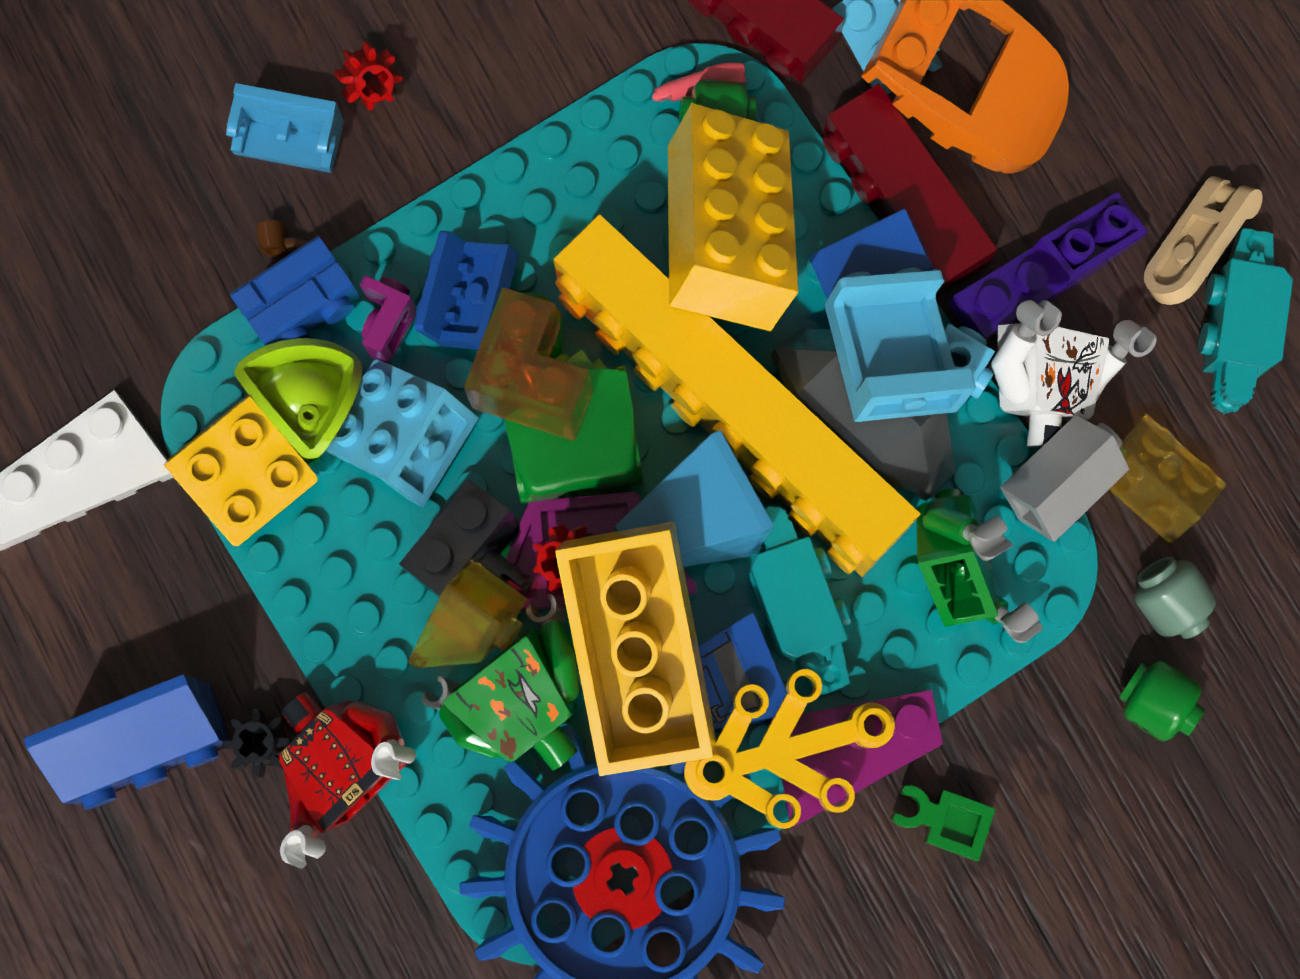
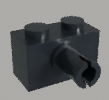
M469 479L399 563L416 581L453 610L457 609L479 580L503 597L511 606L517 605L524 597L507 582L512 581L526 593L529 592L534 582L532 576L524 573L501 555L503 550L519 532L520 523L508 508Z

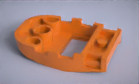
M901 0L861 75L868 83L878 78L895 93L896 97L892 105L908 119L912 116L918 119L933 132L930 138L945 149H949L952 146L971 154L973 162L992 171L1002 173L1023 171L1045 155L1063 121L1069 96L1067 70L1057 50L1029 22L1002 0ZM958 9L963 11L971 9L990 19L989 24L1003 34H1009L969 114L920 84Z

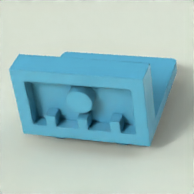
M376 359L361 378L352 407L341 428L325 451L380 478L406 499L424 508L479 418L446 389Z

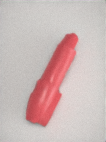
M721 63L706 67L703 71L666 82V84L654 89L655 92L652 94V98L658 102L669 99L671 102L680 100L682 96L689 97L694 85L700 80L733 81L745 84L747 80L744 75V64Z

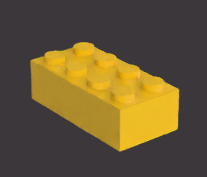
M691 103L668 144L669 306L771 332L797 295L798 275L788 130Z
M675 521L563 541L555 550L599 776L712 758L714 756L716 736Z

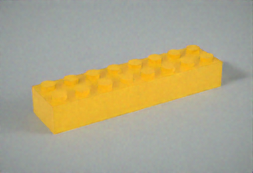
M600 214L553 259L557 278L555 284L561 293L558 296V300L563 307L578 320L585 315L598 328L595 334L609 351L615 355L623 351L637 364L633 371L638 378L651 390L656 391L661 387L675 401L671 404V407L688 425L694 427L699 423L710 434L721 430L736 459L752 473L748 479L755 489L769 500H772L775 496L791 510L787 514L789 515V520L806 536L811 537L814 533L817 534L830 547L826 552L829 558L845 573L851 574L855 570L863 578L921 515L713 319L707 315L669 306V278Z

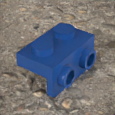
M440 231L435 249L430 256V268L422 298L417 305L415 330L440 346L494 351L493 334L496 312L502 304L507 302L519 252L508 244L465 242L451 231Z

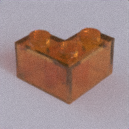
M502 287L465 382L464 389L472 409L575 441L593 389L588 369L549 358L560 329L555 303Z

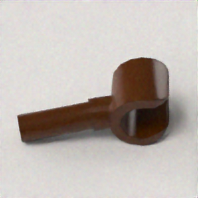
M266 220L257 224L259 249L268 257L282 256L287 252L293 253L309 242L298 240L297 238H286L285 224L281 221Z

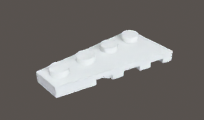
M115 390L0 472V551L41 534V530L63 521L70 522L87 515V511L112 500L120 501L138 493L137 490L157 481L164 482L174 478L164 467L167 457L121 395Z

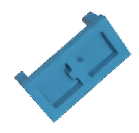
M238 83L235 84L234 98L226 129V136L233 137L231 151L234 155L328 173L333 172L345 122L336 102Z

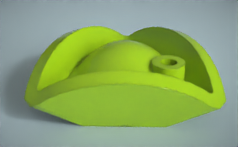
M297 338L275 342L257 349L238 362L234 374L257 406L296 451L306 459L319 458L325 452L346 419L360 386L362 363L353 352L336 343L320 339Z

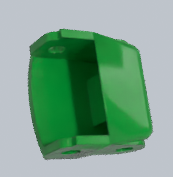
M625 366L616 367V370L578 369L562 371L532 378L511 387L510 385L500 386L506 432L511 445L521 504L561 498L612 494L630 490L634 485L643 484L634 428L633 407Z

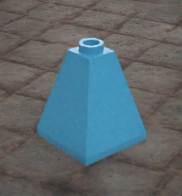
M721 430L705 439L615 526L613 532L675 521L683 567L747 558L757 553L774 528V525Z

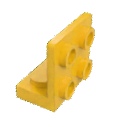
M249 394L164 463V467L233 546L242 544L318 481L317 475L272 424Z

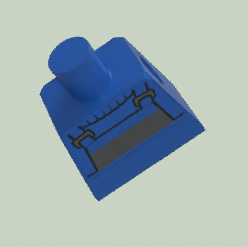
M753 613L745 616L698 646L715 732L722 731L734 709V695L741 687L750 684L758 685L766 691L769 698L766 712L762 716L752 719L749 725L773 719L787 693ZM747 691L742 695L741 705L747 712H756L761 704L760 698L755 692Z

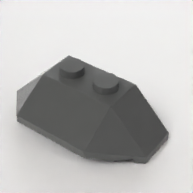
M801 328L775 348L770 355L774 364L779 366L781 379L785 387L888 484L902 490L912 491L916 497L927 501L956 472L947 413L854 422L831 329Z

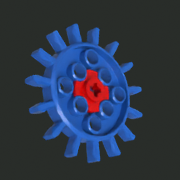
M570 724L561 728L578 748L577 753L569 759L571 772L562 776L548 787L543 786L536 779L529 767L517 761L508 762L504 766L511 782L531 798L532 804L520 819L517 827L504 824L493 816L473 815L469 826L482 837L497 839L509 846L504 876L495 878L476 876L459 883L460 895L476 899L491 895L506 896L507 907L513 925L502 933L487 937L474 952L479 961L498 958L509 948L523 944L530 956L540 966L539 972L534 979H698L697 973L709 963L716 953H721L730 958L740 969L759 974L764 965L762 960L752 948L736 942L728 933L739 906H750L765 912L784 909L785 897L770 889H749L741 886L739 856L743 853L766 850L780 841L778 829L758 828L746 835L733 836L720 809L727 801L734 797L728 795L721 800L711 801L696 796L689 789L685 781L684 767L686 762L670 764L667 767L658 766L599 776L597 762L590 764L587 761L582 739ZM749 774L742 775L748 780L751 779ZM579 793L593 795L599 804V814L596 820L586 826H579L573 823L567 812L569 801ZM632 807L645 808L653 817V829L642 840L628 838L621 829V818L625 811ZM685 821H696L706 830V845L696 854L683 853L675 844V831ZM565 847L577 849L584 857V871L576 880H563L554 871V857L559 850ZM620 863L625 869L633 866L637 870L638 876L632 881L635 889L630 893L626 894L621 887L615 890L610 888L608 880L614 876L612 867L615 864ZM672 876L685 877L693 886V898L682 909H672L665 905L661 899V887ZM558 903L568 910L570 926L564 934L551 936L541 929L539 913L546 904ZM602 918H614L624 927L625 940L620 947L614 950H604L594 942L592 936L593 927ZM659 932H668L674 935L680 944L677 958L666 965L653 962L646 950L649 939Z

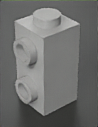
M1075 415L1000 488L1019 521L1055 542L1130 469L1120 450L1122 441L1109 426L1103 423L1094 425Z

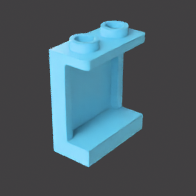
M906 268L895 274L871 275L868 272L851 273L839 279L824 304L854 422L957 412L976 389L971 368L955 369L936 302V293L944 283L940 270L922 271L919 268Z

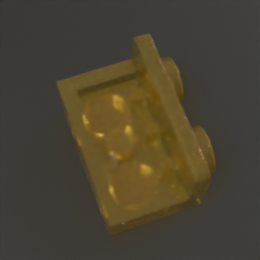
M1146 414L1122 440L1120 450L1130 470L1109 490L1163 539L1173 543L1204 515L1227 484L1207 464L1201 462L1176 440L1169 430L1162 427L1151 416Z

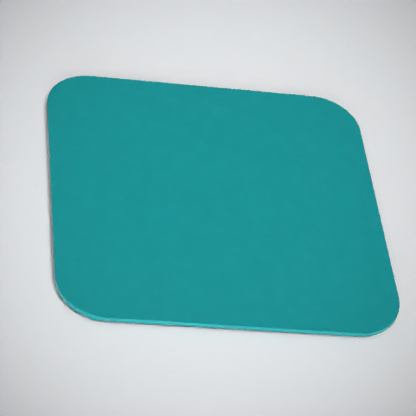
M695 43L679 45L647 57L330 251L353 284L360 298L352 303L354 309L347 317L334 324H327L324 321L308 333L311 339L333 342L353 352L362 363L363 377L375 359L370 357L362 344L364 340L362 329L371 311L374 309L380 310L382 307L369 300L360 287L364 275L379 282L382 276L400 282L410 290L408 296H411L417 308L422 298L430 268V256L435 249L440 231H451L465 242L508 244L518 251L519 255L507 302L511 296L520 293H535L547 297L550 300V304L554 305L562 314L561 355L567 353L572 357L583 350L591 362L599 358L607 369L616 370V367L625 366L633 407L634 428L643 484L634 485L630 490L624 492L636 491L641 500H643L711 434L699 423L691 427L683 421L671 407V404L675 401L661 387L653 391L646 386L633 371L637 364L623 351L618 355L609 351L595 334L598 328L585 315L578 320L563 307L558 300V296L561 293L555 284L557 278L553 259L600 214L669 278L668 144L679 126L681 99L671 102L670 99L662 102L654 101L652 98V94L655 92L654 89L666 84V82L703 71L704 68L721 63H743L745 67L744 75L747 80L743 85L746 87L748 96H755L756 121L789 131L798 293L771 332L709 316L784 387L779 366L774 364L770 356L775 348L801 328L830 329L824 305L827 298L808 256L878 222L879 219L870 206L864 204L857 196L851 179L841 165L835 163L829 156L820 135L783 83L769 68L755 58L733 48L714 44ZM937 303L945 330L948 324L952 326L953 324ZM239 308L214 322L195 336L181 351L168 374L163 389L160 414L163 437L170 456L175 454L248 395L235 377L234 370L239 361L265 345ZM415 318L390 365L446 389L479 418L424 508L406 499L380 478L325 451L320 456L321 461L312 468V471L318 477V481L239 546H233L210 519L209 521L324 708L326 709L328 706L348 700L354 702L361 701L391 711L396 717L404 745L415 750L416 757L412 763H408L400 771L402 778L400 780L392 779L378 795L457 923L480 945L487 937L502 933L513 925L507 907L506 896L491 895L476 899L460 895L459 883L476 876L492 878L504 876L509 846L497 839L482 837L469 826L473 815L493 816L504 824L517 827L520 819L532 804V800L522 789L511 782L504 768L508 761L503 757L492 759L459 747L440 719L439 710L427 707L423 704L421 698L425 691L436 694L441 698L443 686L437 680L438 676L461 684L532 627L538 633L541 628L529 619L526 612L490 616L487 605L495 591L481 580L478 581L457 609L453 610L416 581L399 563L468 479L508 508L517 521L521 522L528 503H520L511 445L506 432L500 386L510 385L511 387L526 380L543 376V373L541 372L534 376L517 375L510 370V366L503 364L495 357L494 351L440 346L415 330ZM953 361L954 366L962 367L961 365ZM990 379L978 399L970 395L957 412L947 413L956 472L927 501L916 497L912 491L892 487L915 509L922 503L934 500L935 495L941 490L949 488L959 489L965 495L971 496L981 524L995 516L1001 518L1008 528L1003 533V536L1012 542L1013 546L990 559L995 594L1008 602L1009 612H1012L1023 602H1026L1039 616L1038 622L1041 623L1043 629L1028 641L1017 643L1010 637L1000 622L993 625L982 619L944 627L918 565L916 521L863 578L855 570L851 574L841 570L826 553L830 547L814 533L810 537L813 548H823L831 567L832 578L827 579L826 582L833 600L837 598L843 600L852 625L851 629L845 630L848 640L842 645L850 684L831 693L820 695L816 700L807 703L802 713L932 690L937 718L940 724L1062 642L1075 629L1087 611L1094 594L1098 571L1097 548L1091 525L1084 513L1053 542L1018 520L1000 487L1039 449L1027 446L1028 430L1018 416L1002 410L1000 407L999 389L992 379ZM739 462L742 470L748 478L752 473ZM751 484L764 509H767L769 505L770 507L781 506L782 510H786V514L791 511L776 496L769 500ZM793 524L798 540L808 537ZM517 534L501 553L505 558L511 545L514 544ZM761 547L757 553L747 558L683 567L689 577L691 576L695 582L697 589L696 596H689L698 646L745 616L754 613L786 689V682L789 676L798 670H802L799 661L791 663L778 657L751 585L749 573L757 555L763 553ZM550 610L540 611L541 616L547 615ZM567 614V618H566V621H565L564 624H565V626H566V628H567V630H568L569 636H570L571 641H572V644H573V639H572V634H571V629H570V624H569V619H568V614ZM578 669L580 692L576 699L577 707L573 715L562 723L560 727L567 724L572 726L582 739L587 761L592 764L597 761ZM799 676L796 679L794 687L797 694L802 697L810 696L813 687L809 679L805 676ZM770 721L749 725L736 753L758 747L770 725ZM721 731L715 732L716 740L720 735ZM531 747L515 760L529 767L536 779L545 787L571 772L569 760L552 771L534 747ZM709 761L703 768L704 778L710 783L718 782L723 776L722 766L716 761ZM766 769L748 773L751 777L750 781L772 795L783 794L781 779L777 775ZM589 793L576 794L568 803V816L576 825L586 826L591 824L599 814L597 799ZM736 798L727 801L720 809L733 836L746 835L758 828H776L778 831L783 829L774 827L768 822L765 814ZM785 800L778 801L773 808V815L779 822L788 820ZM632 807L625 811L621 818V829L632 840L646 838L653 829V817L645 808ZM685 821L675 831V844L683 853L696 854L706 845V830L696 821ZM565 847L556 853L553 860V868L558 877L563 880L572 881L582 875L585 868V860L577 849ZM620 863L615 864L612 867L614 876L608 880L610 888L615 890L621 887L626 894L630 893L635 889L632 881L638 876L637 870L633 866L625 869ZM672 876L661 887V899L665 905H669L693 889V886L685 877ZM558 903L546 904L539 913L541 929L551 936L564 934L570 926L568 910ZM611 917L602 918L597 921L592 931L594 942L602 949L625 934L623 925ZM523 944L509 948L500 956L516 963L539 966Z

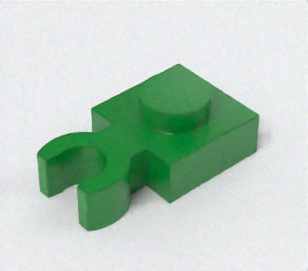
M902 786L900 788V794L915 800L917 810L909 818L901 814L892 813L890 820L894 824L902 828H914L924 825L928 827L924 843L973 861H979L996 810L995 808L946 790H940L937 802L934 804L929 801L925 792L918 787Z

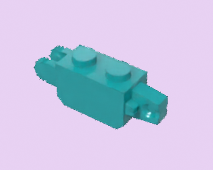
M1242 228L1236 234L1228 262L1216 274L1213 273L1210 276L1206 287L1205 303L1211 305L1209 323H1205L1200 332L1198 353L1204 354L1202 372L1213 373L1211 386L1213 395L1210 397L1212 399L1210 403L1213 404V409H1217L1223 415L1230 412L1235 413L1240 407L1249 403L1253 399L1252 395L1255 393L1253 389L1256 387L1257 378L1282 361L1293 279L1285 268L1274 266L1273 234L1265 231Z
M768 505L765 510L774 528L761 545L763 553L757 555L749 573V579L778 657L791 663L799 661L802 669H809L817 673L822 681L820 695L828 694L850 684L842 647L848 640L845 630L852 628L850 617L841 598L833 600L826 580L832 578V571L823 548L814 549L810 537L798 540L792 521L788 520L789 515L785 513L786 510H782L781 506L770 507Z

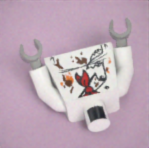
M1033 300L1024 301L1018 306L1016 311L1017 319L1021 323L998 325V352L992 360V369L999 386L1000 407L1006 413L1030 417L1027 446L1040 449L1061 429L1062 421H1070L1075 415L1089 420L1094 414L1096 401L1105 386L1127 363L1125 358L1127 353L1129 352L1134 357L1147 355L1154 348L1157 337L1148 328L1140 327L1132 320H1124L1116 325L1113 333L1116 343L1111 346L1108 345L1109 338L1058 327L1062 317L1061 311L1047 300L1041 301L1039 305Z

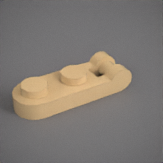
M1211 176L1208 178L1145 269L1144 282L1153 298L1161 304L1167 305L1178 304L1189 299L1203 283L1245 220L1252 219L1258 213L1262 204V192L1259 189L1246 185L1234 188L1229 180Z

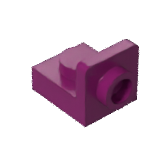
M364 275L360 287L369 300L382 307L380 310H372L367 317L362 329V337L364 338L362 344L371 358L391 364L416 318L417 308L411 296H408L410 290L400 282L386 276H382L379 282Z

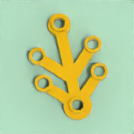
M802 669L789 676L786 682L787 693L759 746L736 753L751 720L762 716L769 705L768 695L762 687L754 684L741 687L734 695V709L716 740L714 756L712 758L686 762L684 767L685 781L689 789L696 796L705 800L715 801L721 800L728 795L733 796L765 814L768 822L777 828H790L799 821L801 816L799 802L788 794H777L774 796L742 775L766 769L818 798L821 806L827 811L844 812L852 806L855 799L852 785L841 778L829 779L796 759L854 742L863 748L883 746L893 736L895 729L894 718L885 706L878 703H867L853 709L848 717V721L790 737L807 703L816 700L822 691V681L819 675L812 670ZM799 676L808 677L813 683V691L808 697H802L795 691V681ZM747 691L755 692L760 698V707L754 713L747 712L741 705L742 695ZM870 714L878 716L882 722L881 732L876 736L869 735L864 728V721ZM709 761L718 762L723 769V776L716 783L708 782L703 776V768ZM834 784L840 785L845 791V800L839 806L831 805L827 799V791ZM780 800L787 801L792 807V815L785 822H779L773 815L774 805Z

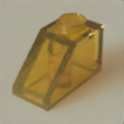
M472 561L445 586L408 663L415 668L481 663L496 647L504 651L513 642L522 628L523 623L516 618L527 598Z

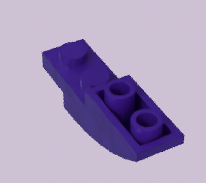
M1116 192L1042 237L1033 248L960 291L947 304L964 327L976 331L985 340H988L997 334L998 325L1020 323L1017 319L1016 311L1022 302L1033 300L1039 305L1041 301L1047 300L1051 303L1122 254L1149 232L1121 195Z

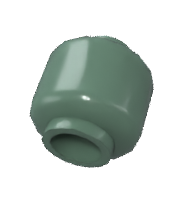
M1168 556L1153 562L1139 573L1136 579L1139 585L1134 592V601L1158 634L1164 637L1181 635L1182 638L1188 639L1200 634L1209 626L1211 621L1208 616L1216 606L1217 597L1195 564L1189 560H1175L1172 556Z

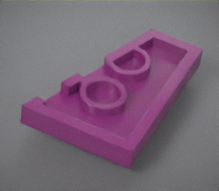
M932 690L802 713L790 737L848 721V717L853 709L867 703H878L885 706L894 718L895 729L891 739L885 745L877 748H863L854 742L796 760L829 779L841 778L848 781L855 793L943 744ZM873 714L867 716L864 721L865 731L871 736L878 735L882 729L880 718ZM780 778L783 794L793 796L801 807L800 819L790 829L826 810L821 806L818 798ZM837 784L832 785L827 791V799L831 805L839 803L846 797L844 789ZM785 801L789 820L792 815V807Z

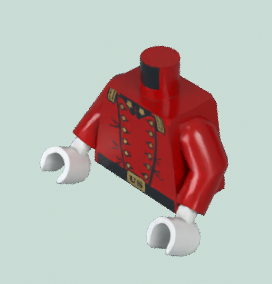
M307 692L300 694L283 708L282 715L298 733V736L279 755V763L285 771L284 776L290 805L291 832L285 836L280 847V855L284 862L303 869L307 864L305 855L316 859L321 857L326 851V845L323 840L315 837L318 831L325 833L348 823L392 779L400 780L402 778L400 771L408 763L410 764L415 760L416 752L404 745L396 717L391 711L361 701L354 702L351 700L328 706L322 711Z

